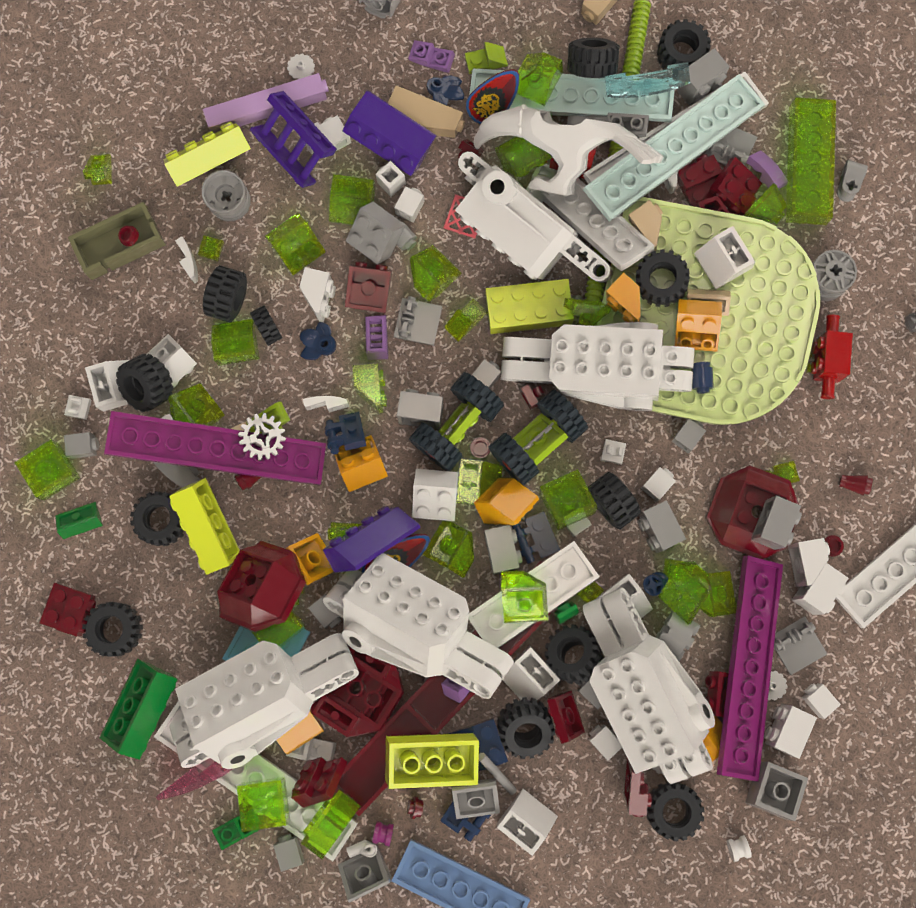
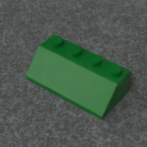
M137 658L99 738L118 754L140 760L147 748V743L157 727V722L166 708V703L176 687L178 678Z

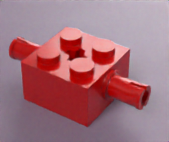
M835 314L826 316V332L812 344V354H815L814 362L811 363L810 373L813 374L814 381H822L820 397L822 399L835 398V383L849 376L851 369L853 333L839 332L840 316Z

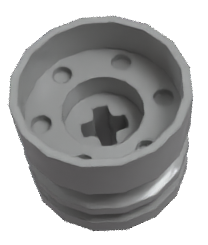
M219 170L211 173L205 179L202 186V198L206 206L218 219L236 221L248 212L251 205V196L241 178L235 173L228 170ZM229 196L231 201L228 202L226 197Z
M825 251L812 263L817 274L821 301L827 302L837 299L856 280L857 267L855 261L843 251Z

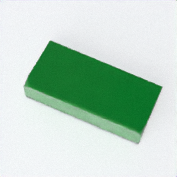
M96 502L55 515L57 533L62 539L103 526Z

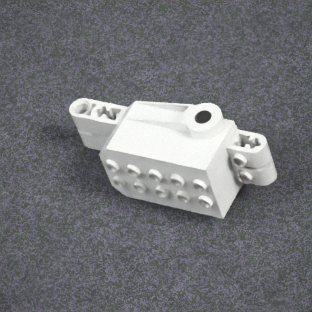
M465 152L460 156L458 160L459 168L466 174L465 179L473 185V188L455 211L461 215L460 219L472 228H477L475 232L488 241L491 240L493 242L491 245L500 253H507L509 255L508 259L513 264L525 268L523 272L531 279L536 280L538 278L543 280L564 255L593 280L607 282L611 279L613 270L610 264L578 239L577 231L529 193L518 181L496 165L491 167L473 152ZM473 163L480 169L478 171L474 170L471 164ZM579 251L587 255V262L582 261V257L577 255ZM604 266L606 269L605 274L598 277L596 274L597 268Z
M621 322L598 326L564 324L552 334V339L504 337L502 357L521 360H502L500 380L554 384L565 396L617 409L652 411L653 401H658L659 391H692L693 372L670 370V368H693L695 349L691 347L662 346L663 330H659L658 325L654 323ZM525 359L544 360V362L525 361Z
M384 553L376 557L364 573L359 570L346 571L337 584L323 598V603L329 610L343 617L344 630L342 637L355 651L424 677L444 675L482 698H491L501 680L504 679L514 664L513 659L506 652L467 631L469 608L466 598Z
M620 588L604 595V597L584 604L583 613L605 656L594 667L590 684L635 774L660 766L667 781L670 784H674L691 776L712 770V760L703 743V740L709 733L708 729L715 725L711 706L666 643L648 634L628 592L624 588Z
M342 634L330 635L292 657L277 644L263 640L176 688L175 691L183 716L172 722L169 728L181 766L183 768L194 767L209 758L219 764L221 763V766L225 769H233L245 765L254 756L258 755L307 717L313 701L356 678L359 671Z

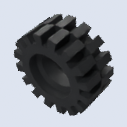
M265 305L250 312L254 323L268 346L283 338Z

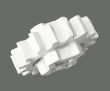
M266 413L263 414L262 418L254 414L253 421L248 417L246 419L248 425H241V428L245 431L238 434V436L243 437V440L239 441V445L245 444L246 447L243 449V452L249 450L251 452L250 458L256 454L258 455V460H261L262 455H265L268 460L270 459V453L275 456L278 454L276 448H283L280 442L286 440L285 437L281 436L285 429L278 428L281 422L274 423V416L266 419ZM263 423L270 425L273 429L269 430L264 427ZM254 425V434L247 436L249 429ZM259 430L263 435L267 434L265 443L261 439L256 438L259 435ZM276 437V442L274 446L270 448V439ZM256 444L262 451L254 449L251 445Z

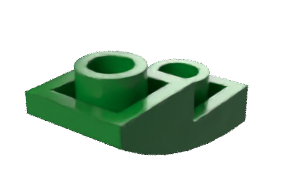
M565 601L557 607L558 610L553 612L559 625L579 614L577 605L572 601Z
M252 808L213 829L212 832L220 849L224 850L262 829V826Z

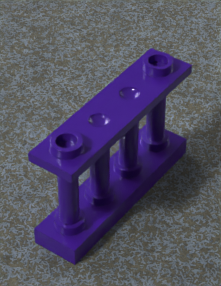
M284 91L271 93L267 101L274 109L265 124L251 127L250 131L301 188L314 185L316 180L310 175L311 171L319 159L334 155L337 148ZM279 115H281L287 124L277 138L270 130ZM294 129L300 136V139L290 153L284 146V143ZM308 144L314 153L305 167H303L297 158L305 145Z

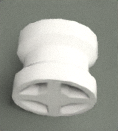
M744 835L740 836L737 840H727V846L733 862L739 861L742 857H752L748 841Z

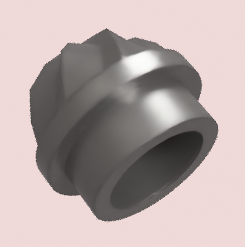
M911 313L905 318V326L911 333L916 332V313Z

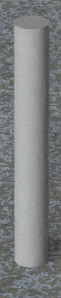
M480 753L478 760L510 795L515 794L517 791L516 787L485 753Z

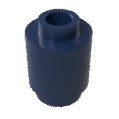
M696 362L691 369V372H693L692 389L697 390L698 394L710 393V389L714 388L713 367H710V362Z

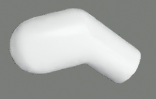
M367 840L346 848L350 858L359 854L371 858L377 854V846Z

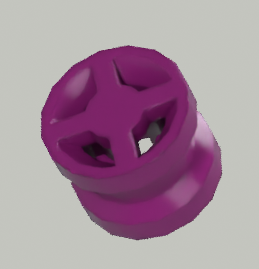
M377 821L372 843L378 844L380 842L390 847L394 824L384 825L381 821Z

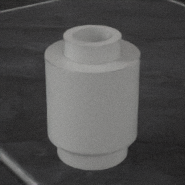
M406 225L396 245L402 251L406 249L409 251L416 245L417 242L415 240L417 236Z

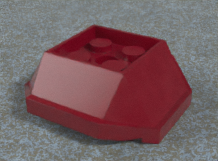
M751 465L720 478L706 515V521L711 527L719 545L759 559H765L786 549L788 545L785 548L774 550L751 540L759 517L755 518L752 515L751 509L757 507L761 514L765 501L774 496L799 505L790 480Z
M259 541L254 546L240 549L217 591L219 617L253 632L266 629L274 624L278 625L286 622L306 584L296 554L291 550L264 541Z
M348 645L350 654L359 671L358 676L313 701L311 714L350 738L381 731L404 694V689L397 666L367 654L359 653ZM359 682L361 684V690L359 693L355 694L353 691V687L356 683Z

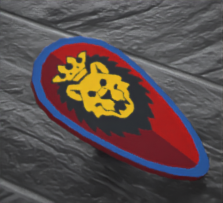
M515 69L505 70L493 75L480 84L466 101L468 115L475 122L481 124L490 115L508 110L518 91L519 72Z
M427 534L409 535L385 551L384 554L411 567L426 550L430 538ZM375 559L361 567V572L364 573Z

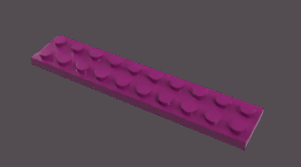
M111 411L104 455L320 486L326 443L285 437L286 440L280 442L283 448H276L278 453L276 456L270 453V459L267 460L265 455H262L261 460H258V455L256 454L250 458L251 452L249 450L243 452V449L246 447L245 444L239 445V441L243 440V437L238 436V434L244 431ZM248 432L247 436L254 434V432ZM259 433L256 438L261 439L265 443L267 434ZM276 437L270 439V448L274 446L276 442ZM256 444L251 445L254 449L262 451Z
M743 556L717 775L759 782L783 564L751 556Z

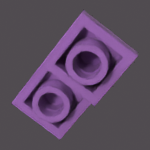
M414 40L408 59L419 65L449 73L455 54L451 50L435 48L433 43Z
M760 150L749 156L746 163L752 166L755 171L762 173L760 181L766 184L769 189L776 191L787 185L788 180L782 170L764 152Z

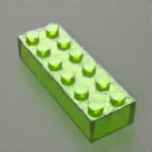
M795 97L789 107L786 223L827 225L833 218L836 100Z

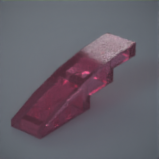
M216 761L202 772L197 767H194L157 795L156 798L157 800H162L201 788L233 769H225L221 766V763L219 764Z

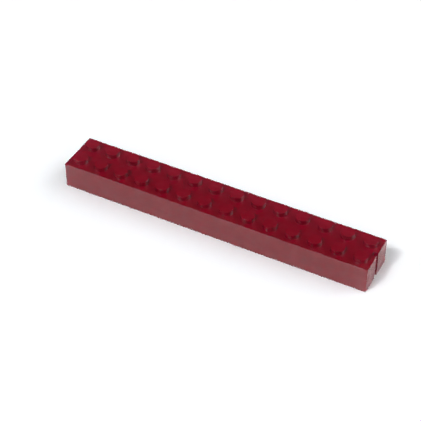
M540 561L534 568H536L538 565H540V564L543 563V562ZM554 610L507 641L499 649L511 656ZM475 629L472 634L481 638ZM444 675L430 677L393 715L382 730L378 731L346 765L335 793L341 799L348 794L350 797L345 803L360 816L388 787L385 781L386 736L437 735L475 693L469 691L467 696L458 703L444 695L442 683L447 677Z

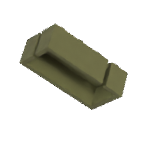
M144 202L68 237L84 273L91 280L108 273V268L113 271L166 246L155 220ZM124 226H133L139 232L137 242L129 247L123 245L118 238V233Z

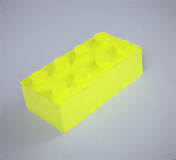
M230 121L220 126V131L216 133L210 131L202 136L203 140L197 143L195 140L190 141L184 145L185 149L179 152L175 149L165 155L166 158L163 159L164 164L177 187L251 149L236 123L233 124Z
M569 279L486 288L485 296L490 334L559 327L564 324L572 325L574 316Z
M203 478L189 484L170 495L171 507L177 512L180 518V526L186 531L189 537V545L196 552L199 566L205 571L206 575L231 565L240 549L207 479Z
M474 733L386 736L385 781L388 788L478 785L479 740Z

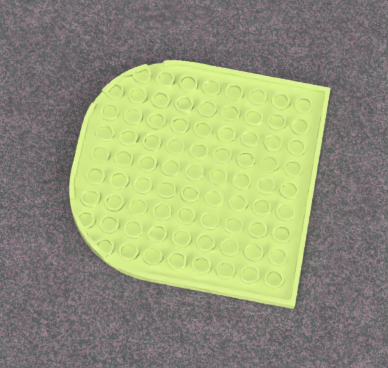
M642 197L626 209L622 217L629 222V214L648 200L653 205L656 203L660 207L663 214L661 215L662 222L656 253H660V250L665 249L666 253H669V250L674 251V255L677 256L679 254L682 256L681 260L686 261L687 268L690 271L688 289L715 290L694 253L713 237L732 226L755 261L752 269L716 289L730 291L731 293L729 316H722L717 352L695 350L694 363L710 362V367H713L714 388L710 389V393L698 394L697 390L693 389L691 392L659 391L658 401H653L652 411L716 425L739 424L767 414L779 406L792 393L801 380L809 360L820 309V290L816 277L817 274L810 258L795 239L777 229L775 225L763 220ZM643 258L623 271H620L611 263L613 275L606 284L597 326L625 322L622 319L623 315L619 311L614 312L608 307L606 290L623 272L636 283V270H638L640 261L643 262ZM657 269L650 275V282L657 288L666 289L675 283V276L668 269ZM685 292L682 299L687 300V292ZM640 294V322L657 324L658 329L663 330L662 346H675L678 302L676 304L670 303L668 307H665V305L656 307V304L652 303L650 305L646 299L643 300ZM670 368V370L691 371V369Z

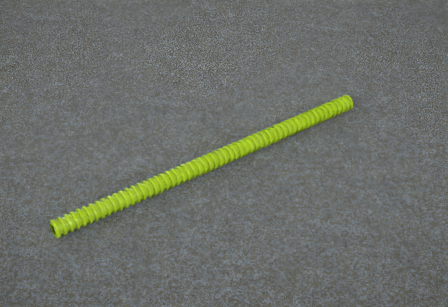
M635 0L633 3L634 7L632 9L633 13L631 15L632 19L630 21L622 77L639 78L640 76L639 72L641 70L640 66L642 64L641 60L643 58L651 3L647 0ZM611 141L608 158L624 147ZM594 248L593 251L609 263V260ZM599 266L597 268L596 274L598 277L605 274V267ZM588 276L587 293H585L586 299H584L587 309L585 313H582V324L580 325L596 326L601 309L600 306L602 305L601 300L603 299L601 294L604 293L605 283L595 281Z

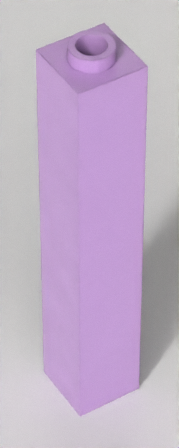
M319 73L204 108L203 112L208 128L216 133L221 130L220 126L230 121L240 127L268 118L274 109L267 101L271 93L284 91L299 108L327 100L325 92L329 90L326 80H321Z

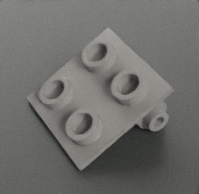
M735 128L708 148L705 154L708 157L714 154L717 162L725 166L732 157H736L745 165L757 140V136Z
M408 296L407 299L402 298L394 338L434 346L442 306L416 301V298Z
M805 616L775 633L774 648L790 675L827 655L814 632L816 629L812 622L809 623Z

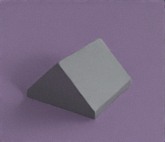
M495 778L478 780V785L452 786L456 819L500 813Z
M378 846L377 854L374 857L369 858L359 854L338 864L349 903L391 882L392 876Z

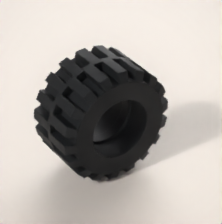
M683 19V22L676 20L674 25L670 23L667 29H664L658 44L657 60L659 63H662L661 68L663 70L668 69V74L671 75L673 72L676 73L675 77H680L681 72L710 51L711 38L707 37L709 34L707 30L703 31V25H696L694 20L688 22V19ZM679 42L687 43L693 48L694 52L682 54L674 48V44Z
M581 38L574 40L568 45L567 70L571 74L584 78L612 76L618 72L620 45L603 38Z
M662 249L660 253H656V251L651 252L650 256L646 255L643 258V262L640 261L638 270H636V284L640 286L641 298L643 300L646 299L648 304L652 305L654 303L656 307H660V305L668 307L670 303L676 304L678 299L684 297L689 285L690 271L687 268L686 261L681 260L682 256L679 254L677 256L674 255V251L669 250V253H666L665 249ZM657 269H668L674 274L675 283L669 288L660 289L652 285L650 275Z
M217 266L210 275L203 295L204 314L225 322H232L239 314L245 299L247 289L246 274L225 266Z
M141 354L118 367L116 372L118 390L121 392L123 399L127 401V404L133 406L137 411L148 412L168 401L173 394V381L169 371L157 357L153 358L151 354Z
M605 473L587 487L590 499L613 527L621 530L641 514L640 506L633 494L613 473Z
M155 491V493L149 492L145 498L141 496L138 499L140 501L139 504H134L133 507L136 509L130 514L133 517L130 524L134 526L133 532L138 535L140 540L155 546H168L169 543H176L178 537L182 538L184 536L182 533L184 530L179 523L180 518L170 504L171 499L169 496L171 494ZM166 507L170 513L169 524L161 531H154L150 526V516L155 509Z
M117 602L101 603L97 605L98 608H92L89 611L91 615H86L84 619L87 621V624H83L82 629H86L83 638H87L86 645L92 647L91 651L99 653L101 656L125 655L124 653L131 652L132 647H136L139 644L137 640L142 637L140 629H143V625H140L139 621L142 619L136 615L137 611L135 609H131V606ZM112 616L117 617L123 626L122 635L115 642L108 641L103 634V626L107 619Z
M572 624L571 628L565 625L561 631L559 629L555 630L556 635H550V643L545 645V648L548 650L544 652L545 657L548 659L546 660L547 665L561 680L569 684H573V682L577 685L582 684V680L586 683L589 682V677L592 675L594 667L604 659L603 652L595 636L581 625L578 627L576 624ZM576 645L584 646V653L579 661L573 664L565 663V655L570 648Z
M522 697L520 701L516 698L512 704L508 702L505 705L506 709H501V716H498L497 719L501 743L508 753L511 752L514 757L520 755V759H525L526 756H529L530 759L535 758L534 755L536 754L542 755L543 750L547 751L550 748L549 743L553 744V736H555L554 724L548 708L544 707L541 701L537 702L532 697L530 700L527 697ZM522 724H536L529 732L520 733L516 731Z
M667 781L666 784H659L657 789L653 788L651 791V807H647L646 816L652 828L668 840L678 841V839H682L684 841L688 840L687 836L689 835L693 837L695 835L694 831L696 829L700 830L702 827L699 824L701 821H704L702 812H705L704 807L701 805L702 800L697 796V793L680 782L670 784ZM674 798L683 800L686 804L684 818L678 823H668L663 818L664 805Z

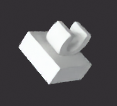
M69 395L64 415L87 420L91 399Z
M605 439L601 461L622 465L626 443Z

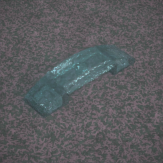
M688 62L667 65V69L631 76H626L625 73L605 76L607 97L635 98L650 96L690 84Z

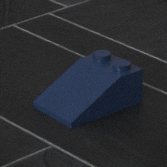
M494 718L447 733H474L479 740V754L485 753L496 766L508 762ZM478 760V771L485 770L486 768Z

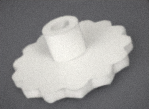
M296 54L288 61L287 70L289 75L293 76V79H301L314 73L315 64L308 55Z
M771 671L768 700L772 699L775 701L778 698H782L783 694H786L787 680L778 671Z

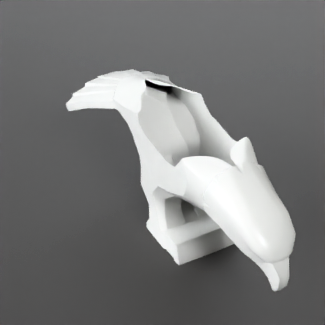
M526 104L490 115L483 120L474 137L476 149H479L487 141L499 136H517L548 152L559 165L557 174L553 178L546 176L535 177L529 183L528 188L561 195L574 194V185L577 178L587 170L589 152L608 140H613L624 147L641 164L661 163L664 157L620 124L596 119H585L577 125H560L552 120L549 111L528 108Z

